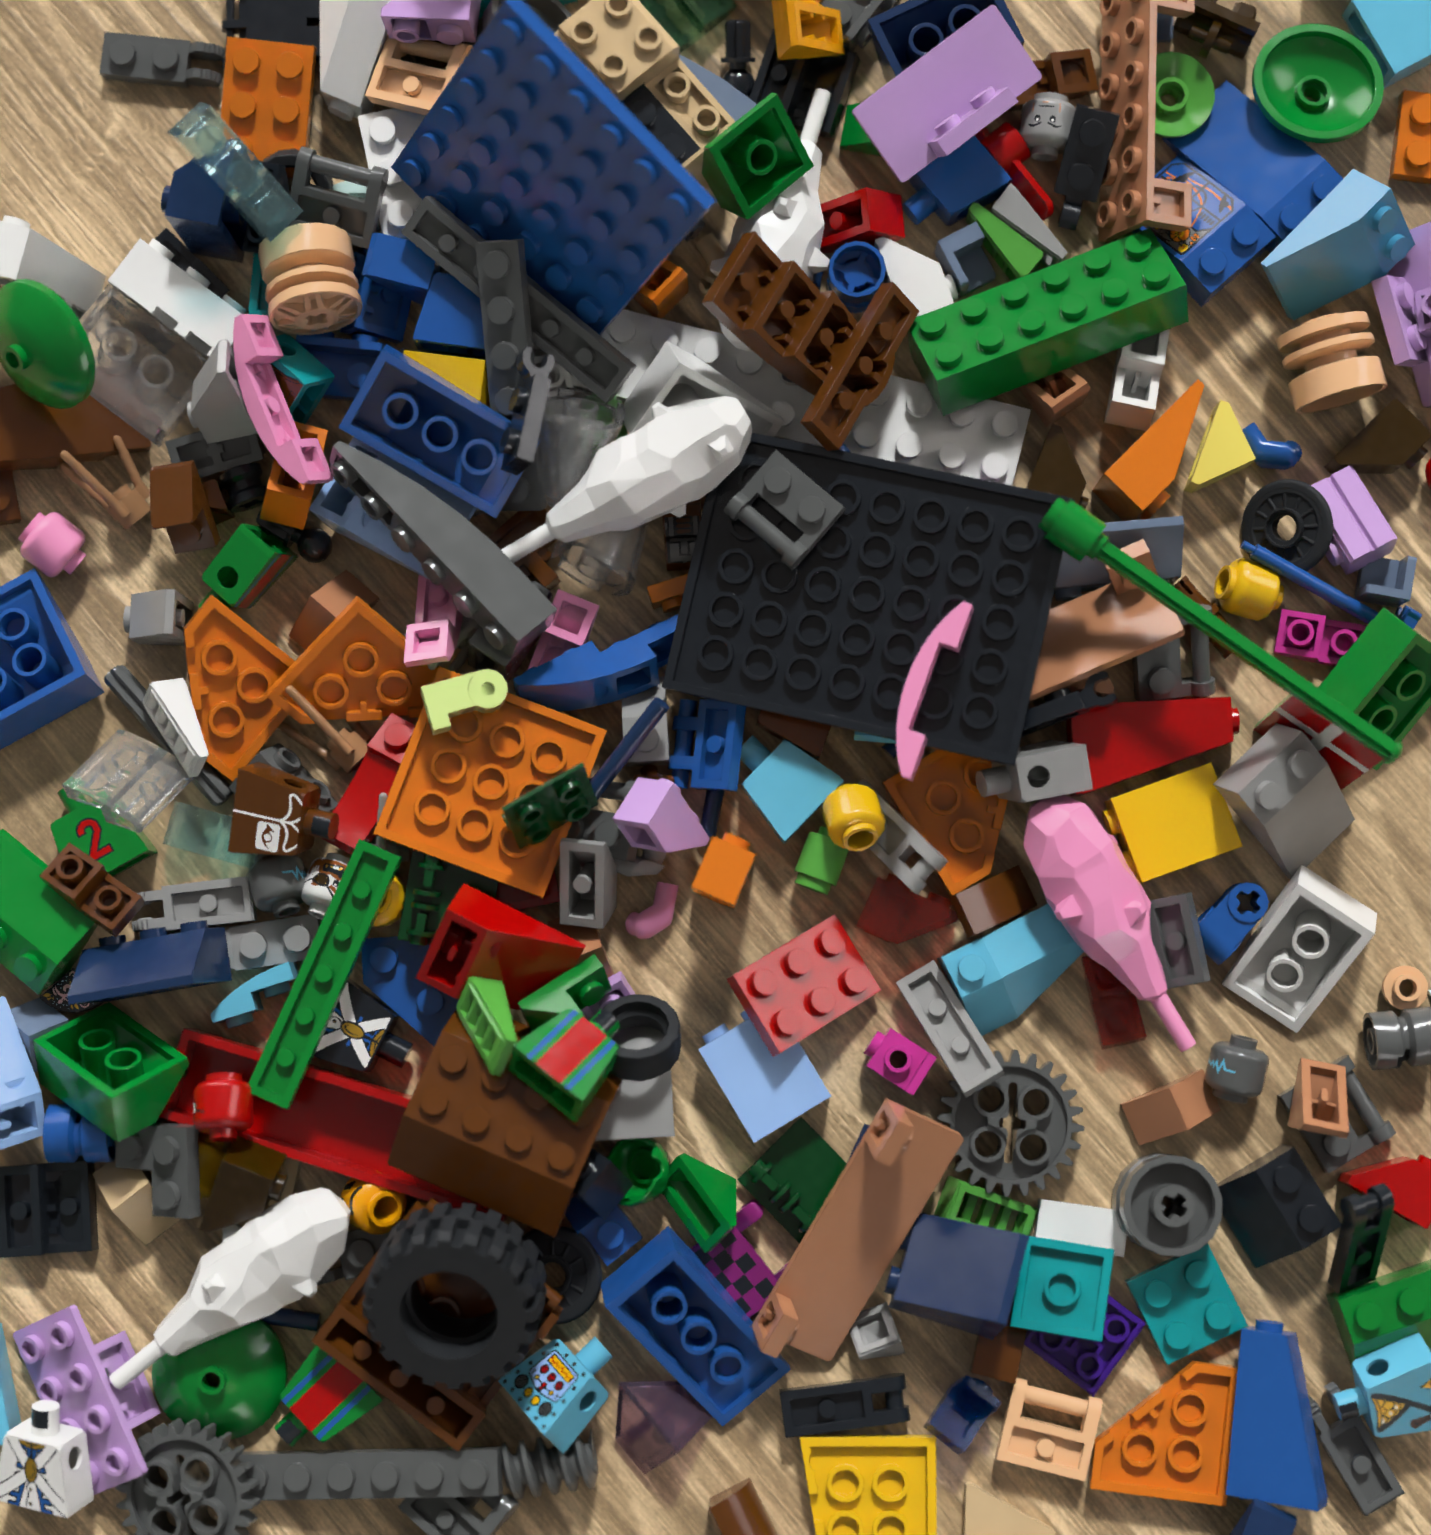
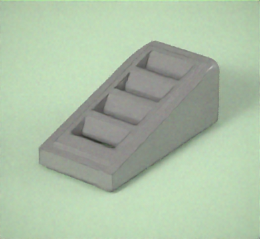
M1010 183L993 205L990 212L1040 249L1044 254L1041 263L1049 267L1064 261L1068 252L1018 189Z

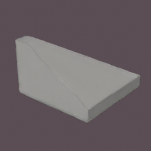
M887 1302L860 1312L849 1331L860 1360L896 1356L905 1353Z

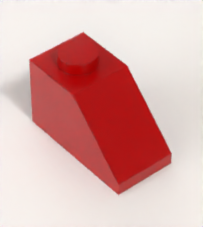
M865 187L820 204L825 223L820 249L823 254L834 253L845 243L854 241L866 242L874 246L875 239L886 237L894 242L905 238L901 195Z
M1421 1154L1417 1160L1401 1156L1341 1172L1337 1179L1362 1195H1365L1370 1187L1380 1183L1386 1184L1394 1196L1395 1205L1393 1213L1415 1226L1428 1229L1431 1223V1159Z

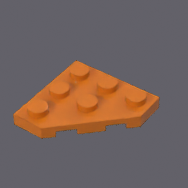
M211 594L183 628L189 690L209 753L206 762L233 782L237 778L238 769L248 765L287 717L288 713L267 697V690L295 661Z
M356 596L267 690V697L300 724L316 723L286 693L285 689L289 685L293 686L326 720L346 719V722L382 720V717L390 716L391 713L397 716L409 715V718H419L424 705L420 689L422 686L432 684L439 665L434 670H430L428 664L406 667L404 664L406 637L361 598Z
M937 749L921 759L913 782L904 779L901 776V772L882 782V785L899 813L948 860V863L940 872L936 869L935 872L949 895L953 896L991 873L995 857L994 853L1008 800L998 798L997 794L982 797L977 789L976 772L992 768L991 761Z
M1192 1361L1097 1436L1091 1454L1088 1487L1094 1490L1226 1507V1488L1238 1366Z

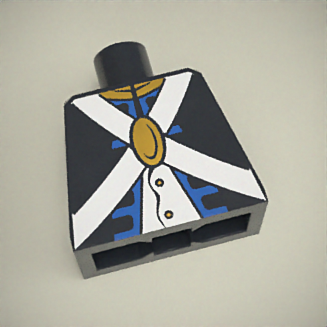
M349 978L313 1057L367 1073L372 1072L379 1057L402 1068L413 1048V1044L392 1033L400 1016Z

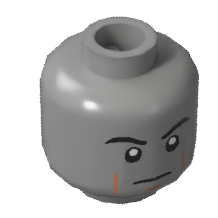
M1041 92L1035 94L1034 99L1023 105L1019 133L1026 142L1029 151L1032 152L1031 157L1033 159L1055 161L1058 154L1064 153L1075 112V107L1068 103L1069 99L1067 96L1054 92Z

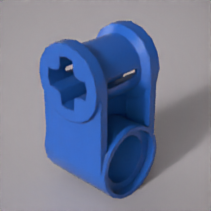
M1249 882L1234 884L1226 889L1218 900L1198 917L1205 954L1218 966L1230 957L1243 942L1247 933L1265 915L1269 901L1262 887ZM1251 893L1253 897L1249 903L1253 907L1252 912L1249 910L1239 912L1237 908L1240 905V901L1236 898L1237 894L1247 895Z

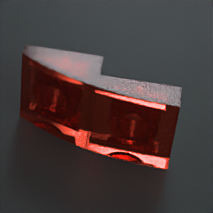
M1089 956L1082 957L1081 961L1101 1049L1104 1050L1144 1041L1147 1035L1136 996L1107 968Z

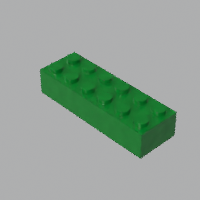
M1148 228L916 317L907 332L911 358L942 416H945L1189 322L1187 285L1151 228Z

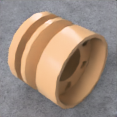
M300 223L281 228L269 234L259 244L258 256L262 279L267 285L265 299L269 304L268 317L275 329L296 335L323 334L341 329L351 324L361 315L363 306L361 296L358 293V279L353 273L355 268L351 238L345 230L325 223Z
M1365 311L1320 316L1302 323L1300 326L1285 332L1277 338L1278 350L1281 353H1291L1282 360L1283 368L1286 370L1305 369L1306 371L1288 384L1295 412L1298 414H1308L1341 407L1370 397L1388 386L1382 363L1378 356L1358 357V353L1367 349L1375 342L1374 335L1371 332H1362L1371 325L1369 316Z

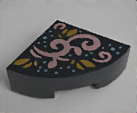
M72 968L40 996L41 1000L47 1005L64 1012L87 1011L104 1003L68 1005L67 995L76 968Z

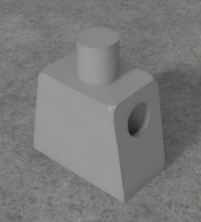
M1045 740L1021 746L1018 750L1015 766L991 761L992 768L976 772V786L982 797L997 794L1000 799L1020 803L1093 789L1086 744Z

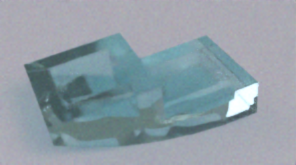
M175 801L163 844L248 868L255 863L254 859L259 855L228 852L232 823L231 816Z

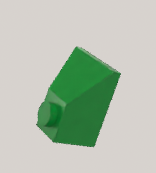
M772 92L704 147L702 174L720 207L748 220L813 168L814 165L778 95Z

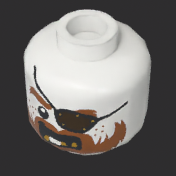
M328 853L326 858H316L312 861L305 877V884L301 895L302 900L310 906L308 913L311 916L323 920L350 858L336 853Z

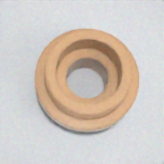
M1395 967L1383 979V996L1389 1005L1398 1010L1417 1008L1427 997V980L1422 972L1414 967ZM1405 979L1409 980L1413 985V992L1407 997L1403 996L1399 990L1400 983Z

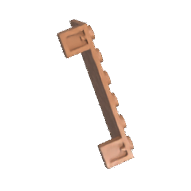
M1101 0L1102 38L1099 44V53L1102 57L1098 94L1101 99V109L1118 113L1120 118L1099 190V207L1096 213V223L1099 226L1098 239L1102 242H1110L1142 226L1183 232L1191 228L1192 184L1155 178L1157 13L1185 19L1195 13V0Z
M1144 539L1120 549L1158 576ZM1105 565L1111 581L1110 584L1050 609L1030 702L1182 637L1185 632L1177 614Z
M885 1099L752 1323L761 1352L777 1358L783 1347L790 1345L827 1362L833 1359L963 1143L964 1139L961 1133L896 1102Z

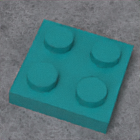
M1029 1236L1015 1290L1010 1326L1102 1342L1115 1250Z
M1208 1243L1198 1251L1181 1257L1174 1256L1125 1280L1166 1365L1248 1326Z

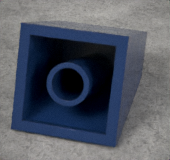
M920 1213L899 1247V1250L904 1251L900 1267L891 1266L884 1292L892 1294L888 1307L993 1340L1007 1324L1029 1236Z

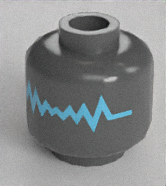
M257 855L254 859L255 863L251 865L247 872V878L257 909L273 913L276 918H284L300 911L299 905L304 903L301 895L306 877L301 857L297 855Z
M1231 1034L1230 1041H1219L1213 1044L1205 1072V1081L1213 1088L1212 1094L1214 1096L1231 1102L1246 1104L1249 1098L1257 1097L1262 1093L1269 1066V1057L1263 1051L1256 1049L1257 1040Z

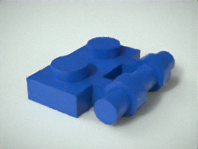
M680 699L678 716L673 717L672 730L676 731L674 756H670V763L668 764V769L672 770L675 784L680 789H688L689 772H692L691 788L737 792L746 707L716 700L700 699L698 717H695L697 701ZM696 733L694 756H691L693 734Z

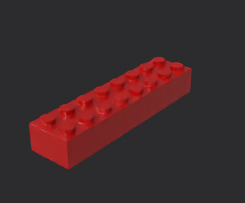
M183 1028L176 1050L188 1058V1072L186 1077L182 1076L159 1117L180 1124L194 1125V1088L205 1081V1076L218 1072L238 1073L242 1075V1081L249 1083L264 1049L197 1028ZM309 1065L290 1109H285L254 1095L253 1125L250 1129L237 1133V1136L284 1153L289 1158L429 1201L433 1198L438 1203L450 1202L452 1208H461L462 1203L476 1204L387 1165L402 1116L411 1099V1095L319 1066ZM476 1204V1211L488 1213V1208ZM502 1215L500 1220L505 1222L507 1217Z

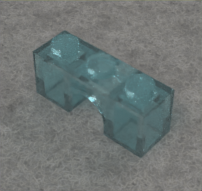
M199 102L167 132L189 158L224 191L230 199L229 202L252 228L271 242L303 212L302 208L210 105Z

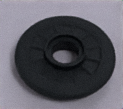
M1293 479L1274 481L1257 491L1248 502L1241 523L1242 541L1245 540L1254 546L1259 544L1299 568L1309 571L1322 560L1331 544L1333 517L1330 507L1322 494L1305 482ZM1289 515L1296 522L1297 528L1295 535L1290 540L1285 541L1279 536L1277 526L1281 518Z
M560 1226L555 1238L536 1229L523 1235L521 1239L524 1242L530 1239L538 1249L537 1261L540 1260L544 1263V1266L550 1262L557 1263L564 1269V1283L559 1287H551L563 1296L558 1304L563 1310L554 1325L569 1323L580 1318L596 1301L602 1283L600 1259L592 1244L580 1233L577 1234L575 1230Z

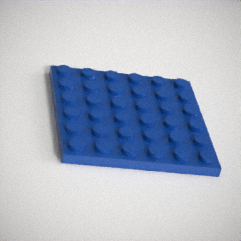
M504 0L391 166L422 200L424 197L433 196L484 240L524 239L527 275L600 336L716 202L522 0Z

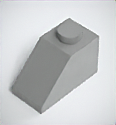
M228 339L218 342L193 381L192 401L187 403L189 421L194 428H199L207 444L258 434L241 394L235 367L234 351Z
M162 589L131 594V606H126L123 614L124 631L129 633V639L137 644L185 646L183 628L193 617V602L176 589Z
M664 676L659 677L660 684L622 699L623 738L655 697L660 698L667 704L666 689L662 688ZM667 712L626 763V767L668 765L670 763Z
M562 838L560 840V924L603 929L617 908V865L606 842Z

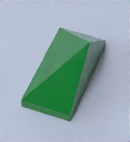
M683 1153L678 1155L669 1165V1180L662 1194L703 1251L707 1253L737 1225L736 1179Z

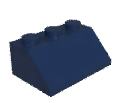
M909 0L867 20L882 73L887 83L990 5L997 7L1022 46L1025 41L1004 0Z
M226 137L174 171L171 186L166 185L164 187L161 198V210L193 254L243 263L245 252L242 251L249 207L238 204L245 160H248L236 138Z
M207 920L180 924L181 932L167 935L166 928L139 931L140 940L127 942L126 935L99 938V947L82 950L67 995L68 1005L110 1002L232 981L225 928H208Z

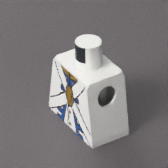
M41 1400L32 1404L31 1418L12 1428L4 1436L0 1455V1501L68 1519L94 1500L87 1436L81 1428L60 1423V1404L58 1402Z

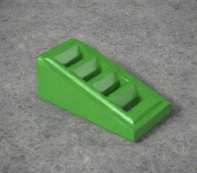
M974 202L970 206L965 222L970 225L977 221L985 236L982 243L1010 281L1031 274L1038 269L1044 256L1040 249L979 203Z
M472 976L468 978L456 1005L457 1013L490 1073L500 1076L511 1057L514 1045L517 1043L505 987L500 980Z
M949 1175L944 1184L934 1216L988 1227L997 1203L1001 1207L993 1228L1005 1230L1012 1209L1019 1212L1011 1232L1029 1236L1038 1208L993 1191L987 1193L983 1187L975 1184L972 1185L967 1181ZM978 1197L984 1199L974 1223L970 1219Z

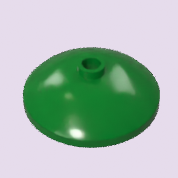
M1302 24L1279 32L1263 46L1254 64L1252 89L1260 110L1276 128L1296 139L1324 144L1349 139L1360 133L1370 124L1382 102L1384 80L1375 56L1355 36L1329 25ZM1305 97H1310L1314 99L1315 102L1309 101Z
M18 279L0 288V363L8 376L25 394L49 407L68 409L83 402L91 393L94 385L95 360L90 341L78 317L57 293L42 283L30 279Z
M262 1319L192 1347L176 1356L166 1353L152 1364L154 1392L158 1403L172 1422L181 1418L184 1425L193 1419H198L201 1431L209 1424L215 1423V1437L220 1438L227 1432L232 1433L231 1440L240 1438L262 1426L281 1402L279 1396L287 1385L288 1366L284 1348L272 1327ZM210 1372L217 1374L220 1378V1385H209L206 1380V1374Z

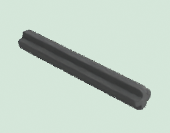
M117 665L111 669L104 677L105 684L189 778L143 705L142 701L147 690L126 666ZM205 762L198 776L189 778L213 806L222 805L233 794L228 788L230 784L208 762Z

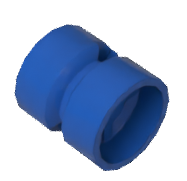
M860 241L845 243L834 252L830 259L826 284L827 291L833 290L850 313L865 311L878 288L884 282L886 266L883 256L877 248L869 243Z
M50 1104L46 1109L43 1123V1151L47 1162H76L79 1156H83L86 1162H114V1139L68 1104Z

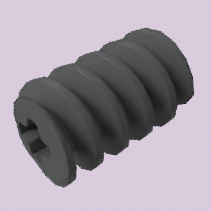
M590 1429L588 1443H583L579 1435L564 1453L554 1445L548 1449L541 1436L536 1439L534 1451H529L524 1439L519 1440L516 1454H511L506 1442L501 1443L506 1486L510 1488L516 1500L524 1498L526 1485H528L534 1497L542 1495L544 1482H546L553 1495L560 1492L562 1480L565 1481L571 1492L578 1489L580 1477L583 1478L589 1489H593L596 1486L598 1459L592 1429Z

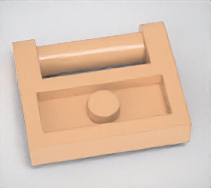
M387 35L365 96L373 104L427 115L473 46L465 43L453 46L430 40L404 43L396 39H389ZM406 54L446 62L447 66L444 70L400 59Z
M1017 1378L1015 1384H1010L995 1458L1085 1482L1100 1420L1102 1399L1093 1396H1087L1086 1399L1030 1386L1027 1385V1380ZM1027 1403L1082 1417L1081 1428L1076 1430L1021 1416L1023 1404Z

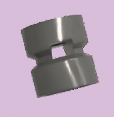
M1431 1007L1403 1009L1400 1016H1397L1393 1010L1365 1013L1363 1017V1041L1366 1057L1372 1070L1400 1068L1402 1061L1405 1060L1410 1066L1431 1065Z

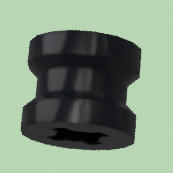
M259 463L240 465L219 476L218 479L221 487L229 493L230 498L227 503L231 512H243L263 505L267 487L262 484L261 476L263 471Z

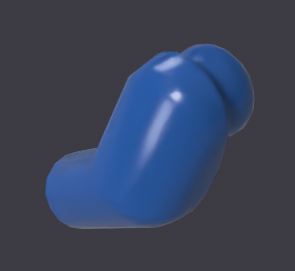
M1255 422L1242 429L1256 458L1254 462L1259 467L1286 470L1294 467L1301 459L1302 449L1295 441H1267Z

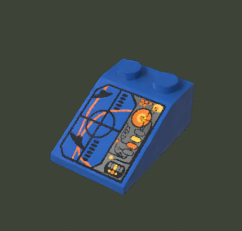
M1178 154L1155 175V178L1192 184L1191 228L1183 232L1142 226L1132 231V233L1135 234L1151 228L1185 281L1187 292L1203 307L1261 256L1270 246L1276 235L1246 203L1182 155Z

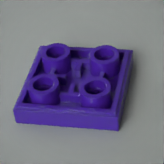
M1108 1296L1102 1342L1027 1329L1024 1345L1090 1395L1094 1396L1146 1323L1111 1296Z

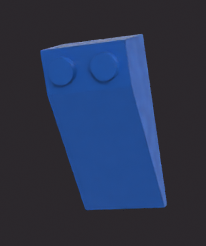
M1227 80L1215 90L1212 111L1200 128L1183 137L1162 138L1176 155H1182L1251 208L1276 235L1267 248L1269 253L1343 180L1341 175L1322 156L1302 140L1291 137L1276 128L1264 116L1256 103Z
M388 344L381 350L338 427L494 518H497L523 473L522 471L519 475H514L501 470L504 454L499 452V446L504 431L511 425L510 420Z
M669 1226L601 1283L604 1304L608 1311L722 1427L791 1370L790 1365L780 1354L777 1358L761 1352L752 1328L753 1321L700 1258Z

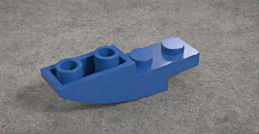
M678 614L662 622H656L648 629L626 640L617 641L601 652L591 640L577 648L565 651L562 655L538 667L526 670L522 675L513 678L516 696L560 712L615 702L660 684L658 668L668 663Z

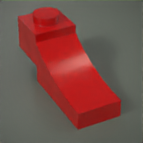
M393 713L390 714L367 744V752L361 765L332 812L339 816V827L336 836L332 840L321 839L351 855L359 839L371 843L375 837L373 833L377 826L379 795L383 792L389 795L416 725Z

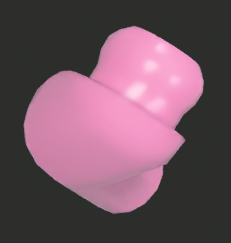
M657 882L653 905L640 913L632 912L628 915L625 921L627 932L632 936H637L639 939H649L667 928L673 920L679 886Z

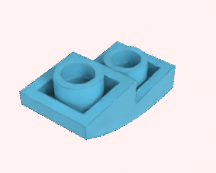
M286 962L275 966L243 983L231 992L210 1014L212 1023L226 1022L227 1028L230 1029L253 1022L252 1013L264 1010L259 992L264 991L265 998H270L291 991L290 982L295 981L299 973L296 962Z

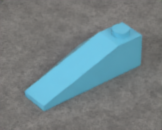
M1046 904L937 959L953 991L983 1036L1017 1019L1084 951L1072 939L1061 921H1058L1049 904Z

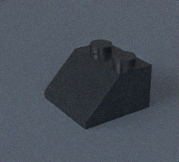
M1282 1144L1217 1184L1223 1199L1222 1216L1254 1268L1304 1250L1341 1227L1339 1219L1293 1146Z

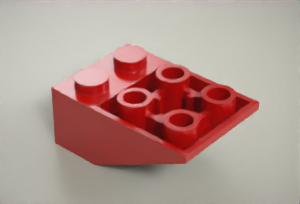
M464 883L448 906L416 979L455 999L460 998L468 978L472 976L500 980L505 987L509 1009L521 1011L518 1002L575 967L586 945Z

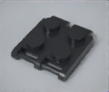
M226 0V20L222 21V32L226 33V44L227 36L235 37V34H239V38L310 45L317 48L316 62H320V26H309V24H320V0H239V19H235V0ZM225 58L222 59L223 70H225Z

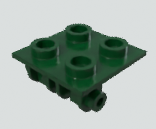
M581 762L503 806V814L501 816L508 829L512 831L519 849L528 844H537L544 841L553 830L567 822L581 820L589 814L593 807L598 805L585 766Z
M413 851L398 939L409 941V943L416 945H431L448 906L464 883L496 899L499 882L449 864L431 855Z
M800 1117L737 1180L800 1244L847 1163Z

